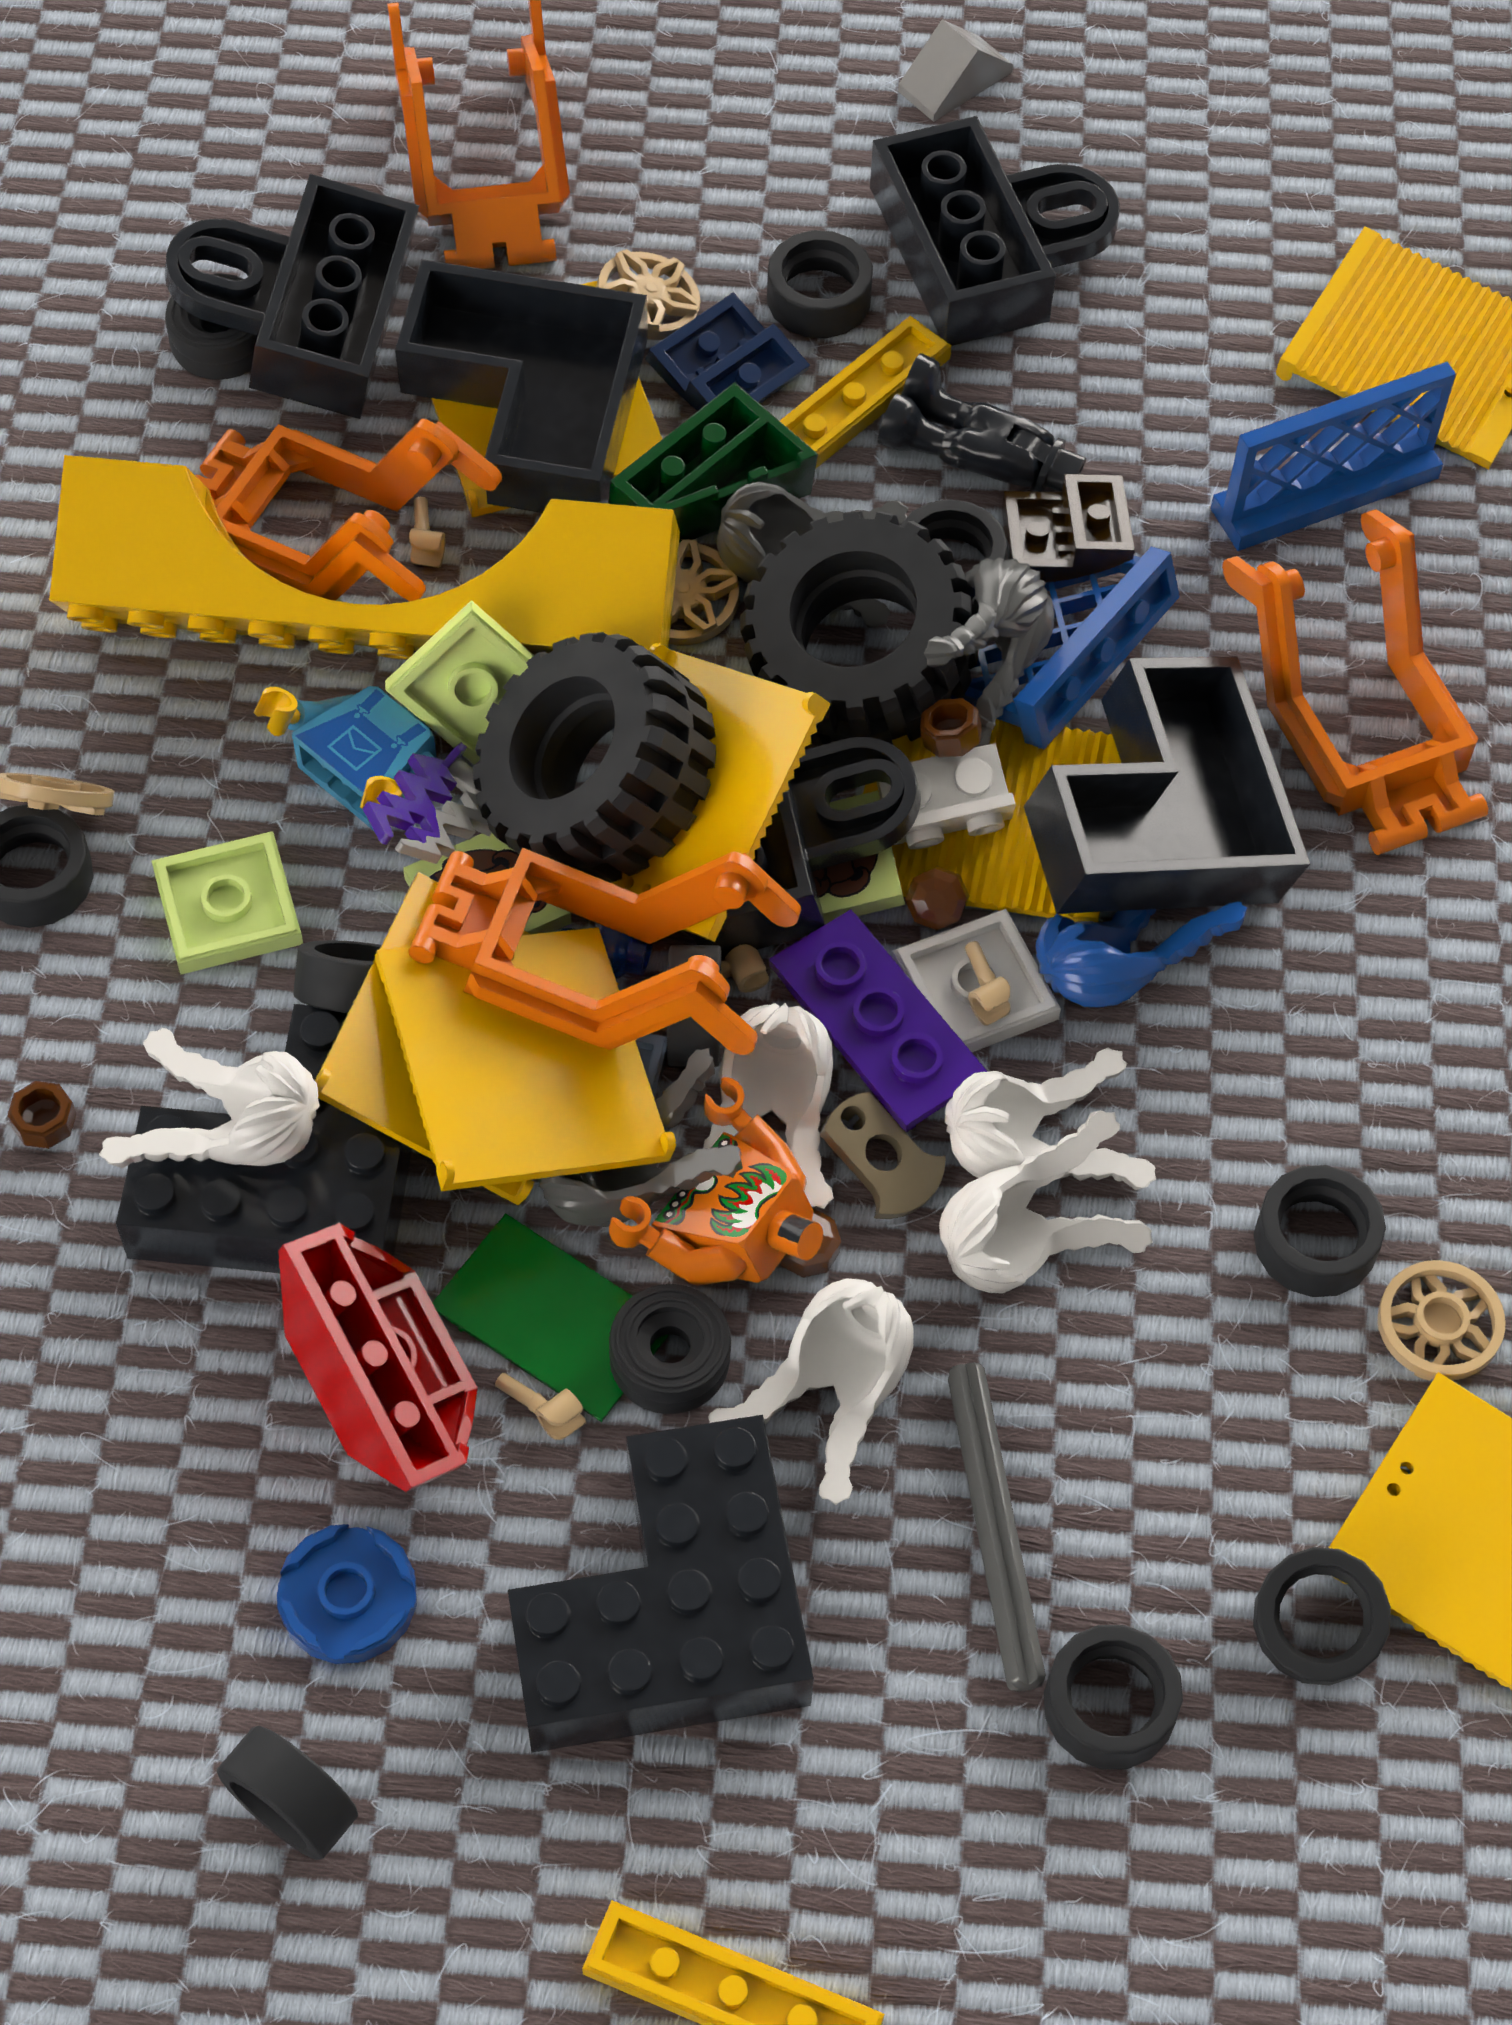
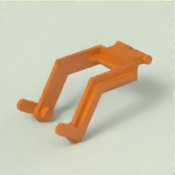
M528 0L531 34L521 36V48L507 49L506 52L509 76H525V81L535 107L542 166L529 182L453 190L434 176L423 93V86L435 85L432 57L416 58L414 47H404L399 3L387 4L395 74L403 110L414 202L416 205H420L418 216L428 223V227L452 224L456 249L444 250L445 263L480 269L495 268L493 248L506 247L508 266L557 261L554 239L542 240L539 215L559 213L560 208L570 196L556 82L545 50L541 0Z
M421 419L378 463L280 424H277L266 441L252 448L245 446L246 440L239 432L228 429L200 465L201 472L207 478L195 474L210 490L217 514L239 550L250 562L282 583L305 593L334 601L344 594L367 571L371 572L408 601L421 599L426 591V586L419 577L389 555L391 546L394 543L388 534L391 528L390 523L383 515L373 510H367L364 514L354 513L311 556L250 531L291 473L301 471L396 512L448 464L453 465L484 490H495L502 480L501 472L491 462L440 421L435 424L427 419Z
M1377 509L1361 515V526L1366 538L1371 541L1367 543L1365 548L1367 561L1373 571L1380 572L1387 662L1432 734L1431 740L1358 766L1344 762L1302 691L1293 604L1294 600L1303 598L1305 594L1304 582L1300 573L1296 569L1285 571L1274 561L1261 564L1256 570L1238 556L1224 560L1222 568L1228 585L1257 607L1266 698L1269 710L1324 802L1332 804L1338 816L1359 808L1363 809L1375 831L1370 832L1368 835L1370 847L1376 855H1380L1427 838L1428 829L1424 821L1425 819L1429 821L1435 832L1441 833L1487 816L1488 805L1480 793L1468 796L1459 782L1458 773L1467 770L1478 737L1424 653L1414 534Z
M523 847L513 868L488 874L474 869V860L467 853L454 851L450 854L432 895L434 904L427 907L408 952L413 960L428 964L436 956L471 970L463 992L600 1048L612 1050L692 1017L729 1051L740 1055H747L753 1052L758 1039L757 1032L725 1004L730 992L729 983L719 973V965L707 956H691L686 963L600 1000L516 968L511 962L533 906L539 900L648 944L728 909L740 908L746 901H750L774 924L782 927L794 926L801 913L800 904L746 853L730 852L641 894H636Z

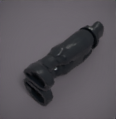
M923 353L916 357L908 373L902 394L897 393L891 400L878 435L879 444L897 451L914 450L939 456L944 463L954 468L974 472L1013 485L1031 487V490L1036 492H1043L1046 487L1062 492L1064 475L1081 474L1086 462V457L1064 449L1066 440L1058 438L1054 443V436L1049 431L1023 416L985 402H965L947 393L941 387L940 363L935 358ZM937 424H940V425H943V426H947V427H950V428H954V429L948 430V429L943 428V427H941V426H939V425H937Z

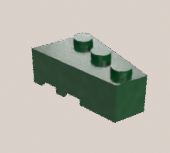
M734 382L610 480L608 504L674 510L680 531L679 543H681L682 540H693L719 530L722 508L726 505L727 500L744 485L764 482L780 486L798 499L810 495L818 453Z

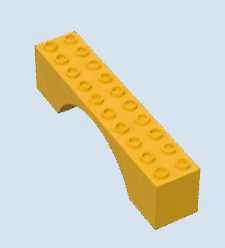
M64 455L49 601L66 611L67 619L81 622V628L96 632L115 633L118 629V623L141 627V634L160 638H176L177 629H185L200 633L199 639L216 643H235L236 634L259 638V645L272 648L294 649L295 640H305L318 643V650L328 653L354 654V646L360 645L378 649L377 655L381 657L408 660L414 654V651L422 647L472 600L533 655L539 652H552V644L566 638L575 637L579 640L580 635L598 632L628 637L647 650L654 643L662 644L669 649L680 531L674 510L550 499L538 522L524 539L502 560L466 583L440 594L409 602L382 605L353 604L329 600L300 591L280 582L250 562L229 536L217 514L210 490L186 466Z

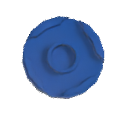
M349 1524L330 1525L305 1537L286 1557L278 1583L277 1609L290 1639L310 1656L334 1664L365 1662L388 1651L408 1630L417 1606L415 1572L404 1549L385 1532L366 1526V1530L360 1527L349 1528Z

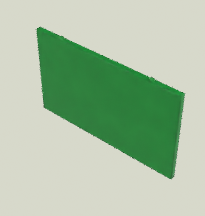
M505 1213L432 1302L440 1316L456 1325L460 1332L465 1331L556 1393H560L566 1388L570 1390L582 1404L583 1411L600 1422H603L624 1394L618 1387L611 1372L609 1338L611 1326L617 1313L632 1295ZM669 1335L661 1336L653 1342L650 1348L653 1355Z

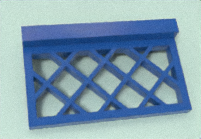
M1448 361L1241 434L1228 490L1214 494L1210 508L1236 550L1240 551L1439 479L1443 463L1433 449L1456 377V373ZM1426 392V393H1425L1419 400H1417L1412 406L1409 405V404L1412 403L1421 393ZM1375 410L1365 421H1363L1361 424L1358 423L1370 411ZM1398 414L1401 415V416H1400L1398 419H1396L1387 429H1385L1381 434L1379 433V432H1380L1388 423H1390ZM1324 428L1314 439H1312L1310 442L1307 441L1318 430ZM1346 433H1349V435L1342 442H1340L1331 452L1328 451ZM1272 447L1259 460H1255L1258 451ZM1295 451L1298 452V453H1297L1289 462H1287L1280 470L1277 469V468H1278L1287 458H1289Z
M1151 546L1142 557L1134 555L1132 560L1114 568L1075 579L1046 582L1044 587L1047 591H1050L1054 618L1057 619L1059 628L1053 629L1050 640L1044 649L1062 646L1050 659L1033 663L1024 670V676L1019 677V685L1028 684L1014 698V703L1011 702L1003 707V715L996 719L1021 727L1024 742L1044 750L1180 597L1171 552ZM1117 573L1126 574L1119 583L1099 588L1097 578ZM1090 581L1092 590L1058 599L1056 589ZM1095 608L1084 621L1065 626L1064 615ZM996 644L979 649L977 665L974 667L981 666L983 676L972 679L965 695L960 697L974 707L983 690L996 675V673L989 674L987 664L1002 661V652ZM954 695L951 696V699H957V698H958V697H956V696H954Z

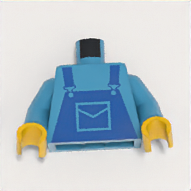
M368 686L356 694L320 701L296 700L295 696L283 688L268 687L262 692L254 710V714L258 717H270L267 729L274 736L284 735L287 728L293 730L292 738L298 768L372 830L373 828L362 809L367 801L380 804L377 797L382 791L405 798L394 780V776L398 770L415 774L408 763L412 753L437 758L434 735L430 727L379 687Z

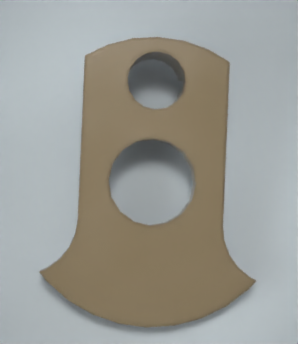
M870 1092L860 1093L846 1099L823 1121L820 1136L872 1194L876 1207L875 1219H895L915 1212L934 1195L941 1184L945 1170V1155L934 1156L921 1150ZM856 1114L859 1120L852 1126L853 1130H850L844 1126L841 1119L849 1121ZM881 1139L890 1143L897 1153L896 1167L889 1171H882L872 1166L865 1153L868 1141Z

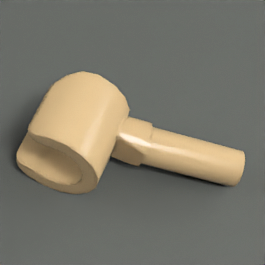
M420 496L414 499L415 525L409 532V542L412 546L410 561L416 565L439 568L444 558L445 533L430 531L428 500Z
M972 941L965 946V951L981 987L969 992L968 999L977 1019L987 1026L1010 1013V1003L1008 1002L1010 998V985L1005 978L1001 976L996 978L994 972L989 967L979 942Z
M744 944L735 947L726 955L725 960L721 961L722 976L725 979L733 977L740 992L756 991L769 982L766 966L758 950L750 945Z
M502 1373L496 1380L495 1386L519 1401L536 1414L543 1429L554 1440L566 1438L586 1423V1419L580 1414L583 1411L582 1404L567 1388L547 1401L540 1393H536L506 1373Z

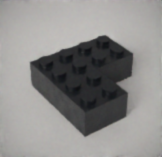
M421 259L395 348L400 393L498 409L485 458L499 469L502 474V480L495 490H486L487 504L543 513L550 499L607 504L610 480L614 476L648 340L647 295Z
M1238 656L1129 658L1101 699L1121 763L1051 765L1024 805L1056 913L1225 906L1234 902H1242V905L1279 903L1309 867L1310 862Z
M294 1004L285 1052L296 1058L312 1074V1078L315 1081L348 1013L320 1009L310 1005ZM318 1098L320 1106L316 1110V1117L312 1120L314 1125L312 1126L308 1143L302 1151L285 1162L267 1166L234 1165L218 1162L211 1158L200 1162L191 1157L180 1162L168 1157L159 1162L146 1158L141 1162H132L128 1165L116 1226L127 1259L280 1273L278 1250L283 1244L338 1223L355 1232L354 1237L375 1245L394 1257L412 1148ZM141 1106L135 1135H142L160 1128H200L212 1130L232 1119L229 1114Z
M763 1415L626 1436L627 1468L644 1568L508 1590L531 1753L811 1706L814 1677Z

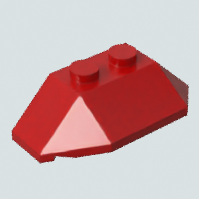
M338 1223L283 1244L278 1250L285 1337L347 1455L401 1490L408 1492L457 1470L467 1463L469 1453L467 1444L473 1425L478 1387L416 1271L379 1247L354 1237L355 1232Z

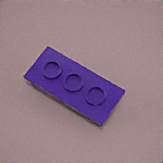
M852 909L769 958V966L785 984L788 991L804 1010L819 1019L825 1026L831 1042L906 1133L915 1128L916 1124L946 1106L949 1100L953 1098L955 1090L974 1073L988 1072Z

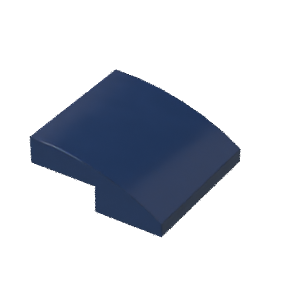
M734 292L651 347L645 359L658 375L697 411L734 382L760 404L805 373L810 367V364L775 323L765 329Z

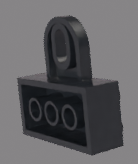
M977 116L873 140L870 189L939 336L951 346L1050 322L1056 280L1053 268L1094 257L1105 250L1115 237L1120 203L1115 190L1103 177L1089 169L1068 164L1047 165L1006 175ZM1071 205H1083L1091 210L1089 213L1061 220H1049L1041 215L1043 212Z
M309 174L290 236L229 219H206L194 222L180 230L168 246L164 273L166 286L173 299L190 314L212 323L258 335L254 349L249 388L361 419L411 249L420 205ZM198 260H208L239 269L246 273L248 277L244 280L234 281L199 271L192 263Z
M870 737L847 738L805 750L806 755L799 758L800 767L794 769V779L788 781L789 790L783 792V801L777 804L778 813L771 816L772 824L766 827V836L760 839L761 847L754 850L755 859H753L755 863L800 904L801 913L797 923L791 927L778 926L771 922L750 901H746L740 908L726 910L727 917L715 942L692 934L697 945L720 946L722 960L725 959L732 949L739 945L747 944L758 950L805 937L824 926L825 920L813 871L867 857L890 848L907 834L917 818L921 802L920 787L911 762L901 750L886 741ZM875 782H884L891 786L890 792L883 799L847 810H836L829 806L835 795L846 790Z

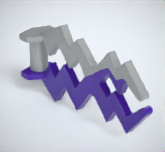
M461 742L450 752L445 760L412 753L408 763L415 774L398 770L394 776V780L405 798L382 791L377 797L380 804L367 801L362 809L382 844L388 845L394 836L390 826L405 830L404 834L408 839H401L396 845L395 850L401 854L437 864L442 855L449 857L455 851L447 833L469 840L476 831L487 836L491 835L492 832L489 830L487 820L482 817L477 803L476 794L480 791L475 789L473 768L461 759L467 746ZM456 786L464 792L460 799L465 806L451 802L453 797L449 790L452 791ZM432 801L444 804L442 807L443 812L435 809ZM416 823L419 824L422 829L413 826Z

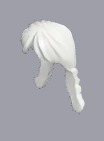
M773 1003L772 1005L751 1008L740 1017L757 1032L758 1039L752 1053L747 1055L735 1054L726 1048L724 1049L719 1071L720 1084L723 1077L733 1078L740 1083L745 1095L742 1108L751 1118L757 1114L763 1117L770 1111H773L787 1126L785 1132L786 1144L791 1149L806 1176L807 1183L804 1193L811 1207L817 1206L824 1209L828 1202L833 1199L832 1187L824 1182L825 1179L820 1172L821 1156L818 1151L820 1133L818 1128L820 1113L831 1084L833 1071L832 1042L825 1026L820 1020L799 1006L788 1008L786 1003L782 1006ZM721 1089L722 1104L720 1107L726 1108L734 1105V1101L726 1096ZM713 1123L710 1136L704 1141L703 1149H710L723 1132L735 1136L738 1131L732 1125L719 1126Z
M166 1028L150 1031L147 1039L143 1042L148 1055L160 1062L179 1082H189L195 1088L203 1089L210 1097L221 1099L224 1108L232 1120L212 1130L200 1128H160L142 1135H133L131 1138L119 1136L106 1138L102 1142L103 1149L99 1156L106 1159L108 1164L124 1168L132 1162H141L144 1158L159 1162L167 1157L177 1162L184 1161L189 1157L200 1162L211 1158L218 1162L234 1165L267 1166L282 1163L302 1151L309 1141L312 1126L314 1125L312 1120L316 1117V1110L320 1106L318 1086L313 1080L312 1074L287 1052H264L263 1055L257 1056L239 1067L221 1066L217 1061L205 1059L198 1053L184 1051L183 1048L176 1044L173 1033Z
M1110 1048L1103 1049L1097 1052L1094 1061L1087 1064L1085 1068L1070 1071L1064 1077L1048 1079L1042 1084L1027 1083L1024 1080L1004 1075L998 1071L974 1073L955 1090L953 1098L946 1105L945 1123L948 1125L946 1131L950 1134L952 1153L960 1165L977 1178H981L996 1170L1021 1165L1027 1157L1038 1156L1042 1149L1049 1146L1032 1136L1043 1116L1056 1114L1060 1110L1068 1109L1076 1101L1083 1100L1094 1087H1098L1105 1079L1118 1077L1126 1069L1127 1064L1123 1060L1122 1051ZM1101 1148L1091 1151L1083 1163L1070 1170L1061 1178L1073 1176L1081 1181L1090 1177L1100 1180L1113 1176L1114 1180L1124 1181L1133 1189L1138 1190L1148 1187L1150 1182L1156 1180V1168L1146 1159L1133 1158L1123 1153Z
M1099 1110L1090 1113L1085 1124L1078 1128L1077 1133L1066 1135L1057 1145L1042 1149L1038 1156L1027 1157L1021 1165L996 1170L969 1182L949 1200L941 1214L939 1223L940 1240L948 1252L949 1264H951L952 1271L957 1277L975 1289L988 1293H1005L1023 1285L1029 1277L1037 1272L1050 1255L1057 1254L1066 1249L1075 1251L1087 1246L1096 1248L1111 1243L1120 1244L1132 1253H1141L1145 1251L1148 1245L1153 1243L1151 1237L1152 1230L1140 1220L1113 1219L1100 1214L1092 1218L1076 1217L1069 1219L1059 1217L1047 1220L1042 1215L1026 1208L1037 1188L1050 1184L1052 1181L1067 1174L1070 1170L1078 1167L1086 1160L1090 1152L1099 1146L1100 1142L1113 1137L1119 1131L1120 1124L1116 1121L1115 1112Z
M849 1278L831 1283L818 1291L805 1309L790 1344L788 1358L779 1366L775 1375L767 1377L759 1389L753 1390L745 1403L739 1404L735 1408H717L712 1411L708 1416L709 1423L763 1415L764 1423L766 1424L772 1415L781 1411L787 1403L800 1398L806 1390H816L834 1385L841 1406L834 1414V1420L829 1429V1438L825 1448L827 1463H825L826 1474L820 1484L819 1495L822 1499H829L835 1505L845 1499H849L853 1488L849 1480L850 1467L855 1460L857 1446L864 1438L874 1411L896 1388L909 1363L913 1350V1324L910 1315L907 1313L902 1302L896 1299L894 1294L884 1292L882 1286L876 1287L872 1282Z

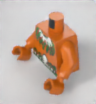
M729 1077L721 1079L720 1087L735 1104L726 1108L720 1107L715 1104L709 1095L705 1094L704 1111L708 1120L715 1125H732L738 1131L735 1136L723 1132L712 1147L721 1148L731 1144L739 1147L742 1154L740 1158L743 1168L736 1172L734 1178L725 1175H714L710 1180L699 1183L697 1187L691 1190H681L676 1193L654 1220L652 1226L649 1225L651 1210L648 1204L638 1197H624L619 1209L626 1218L634 1220L638 1225H625L621 1220L614 1217L611 1218L609 1225L610 1237L617 1246L634 1248L640 1244L648 1248L646 1253L648 1257L684 1281L696 1286L734 1281L735 1279L755 1283L762 1282L769 1278L786 1254L807 1261L817 1254L823 1240L822 1226L818 1222L812 1221L814 1211L804 1193L807 1183L806 1176L791 1149L758 1114L751 1118L742 1108L745 1096L743 1087L738 1081Z

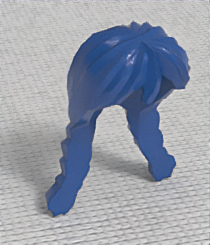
M1242 902L1229 903L1216 911H1211L1191 919L1151 951L1131 953L1130 942L1135 941L1141 930L1147 927L1150 916L1155 914L1156 909L1117 911L1113 915L1112 920L1106 922H1074L1056 913L1054 917L1048 918L1041 927L1039 937L1036 940V957L1039 961L1038 972L1044 975L1045 983L1051 984L1054 993H1061L1064 998L1083 1007L1115 1006L1130 999L1137 991L1152 981L1158 972L1164 971L1167 965L1178 964L1184 957L1195 956L1199 947L1208 945L1213 936H1222L1225 932L1239 930L1243 925L1248 908L1242 905Z

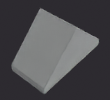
M941 20L900 81L898 92L935 122L1013 72V64L977 34Z

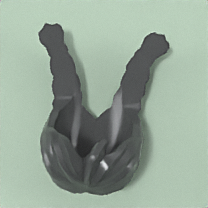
M764 482L744 485L727 500L726 505L721 511V524L716 539L720 558L728 569L747 583H750L752 580L760 582L761 580L756 568L767 554L772 553L777 556L782 551L781 540L794 531L799 536L812 530L810 522L823 517H827L828 523L844 520V512L831 511L824 513L810 507L807 503L777 485ZM899 500L887 501L881 508L878 507L871 511H855H862L864 519H875L876 512L897 515L899 525L901 526L907 518L906 513L909 507L901 504ZM876 599L856 600L838 607L839 610L853 609L854 614L862 617L868 628H875L881 624H886L890 615V610L886 604Z
M1000 557L995 560L984 559L980 564L974 565L972 570L966 572L968 587L975 589V596L972 599L975 614L969 618L965 625L956 628L950 636H943V638L935 636L928 640V645L924 652L929 667L944 666L951 658L973 654L976 652V649L987 647L991 641H994L1002 652L1003 664L992 681L983 690L975 706L979 711L982 726L980 744L976 747L990 744L991 733L996 725V718L1002 716L1003 707L1013 701L1012 692L1019 687V677L1024 676V670L1033 664L1048 644L1053 632V602L1044 587L1046 582L1040 580L1039 571L1030 569L1029 563H1019L1017 558L1003 560Z
M709 1048L697 1049L688 1058L686 1069L682 1071L679 1079L668 1086L662 1096L655 1100L665 1132H669L671 1128L678 1125L685 1112L690 1110L695 1104L698 1092H702L705 1088V1081L715 1074L713 1057L710 1056ZM731 1144L721 1148L696 1149L693 1153L686 1154L679 1160L671 1162L660 1169L647 1164L540 1178L537 1181L540 1183L539 1187L544 1189V1199L548 1201L549 1207L565 1222L577 1225L609 1227L612 1217L621 1220L623 1223L630 1220L619 1209L624 1197L634 1196L641 1198L650 1207L654 1202L663 1199L665 1196L676 1194L681 1190H691L697 1187L699 1183L710 1180L714 1175H725L734 1178L736 1172L743 1168L740 1158L742 1154L739 1147Z

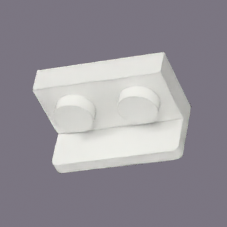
M996 743L975 747L963 756L941 758L935 756L911 762L920 787V809L911 829L894 845L907 842L909 849H922L943 842L945 840L943 834L967 829L970 836H979L1002 829L1005 826L1004 820L1012 819L1016 804L1013 793H1008ZM877 782L880 799H883L890 792L891 786L884 782Z

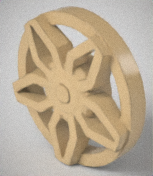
M626 249L616 253L615 257L609 260L602 268L596 285L599 288L647 295L648 339L663 340L696 318L701 303L698 287L693 278L684 270L685 265L675 257L667 259L648 252H630ZM631 267L638 275L633 273L629 268ZM648 268L653 269L651 274L649 273ZM618 271L620 279L607 283L608 279ZM665 274L670 278L663 280L660 276ZM665 313L669 316H683L682 319L676 322L661 324Z
M686 539L682 540L678 546L671 624L676 622L678 618L684 619V622L694 629L684 631L670 629L669 644L693 645L715 637L730 624L739 606L740 592L737 575L728 569L720 558L718 551L706 545L698 544L696 540ZM685 557H692L693 565L690 569H681ZM702 560L711 563L717 568H708L702 572ZM710 581H724L714 587H707V583ZM730 592L725 608L715 618L711 601H716ZM703 610L705 611L708 624L697 616Z
M0 773V799L28 802L29 808L53 810L59 809V806H62L70 811L91 815H104L105 808L113 806L114 790L104 786L45 775Z
M1442 1260L1419 1262L1399 1272L1384 1291L1379 1304L1377 1321L1382 1340L1391 1355L1404 1367L1414 1372L1415 1376L1428 1381L1434 1379L1438 1372L1450 1380H1459L1472 1376L1484 1369L1495 1357L1503 1341L1506 1323L1501 1301L1492 1286L1484 1278L1465 1266ZM1437 1276L1454 1279L1469 1288L1457 1290L1453 1294L1449 1293L1446 1286ZM1420 1278L1432 1293L1426 1296L1422 1294ZM1410 1282L1412 1303L1407 1302L1391 1307L1392 1300L1397 1292ZM1481 1299L1472 1311L1468 1310L1465 1302ZM1486 1309H1488L1492 1324L1490 1342L1480 1328L1473 1325ZM1404 1317L1413 1319V1325L1411 1326L1392 1322V1320ZM1419 1336L1414 1344V1353L1406 1348L1398 1337L1408 1340ZM1462 1338L1470 1339L1480 1352L1464 1346L1461 1342ZM1427 1345L1437 1348L1438 1355L1433 1362L1424 1360L1425 1347ZM1450 1348L1457 1358L1467 1361L1461 1364L1443 1365L1450 1355Z

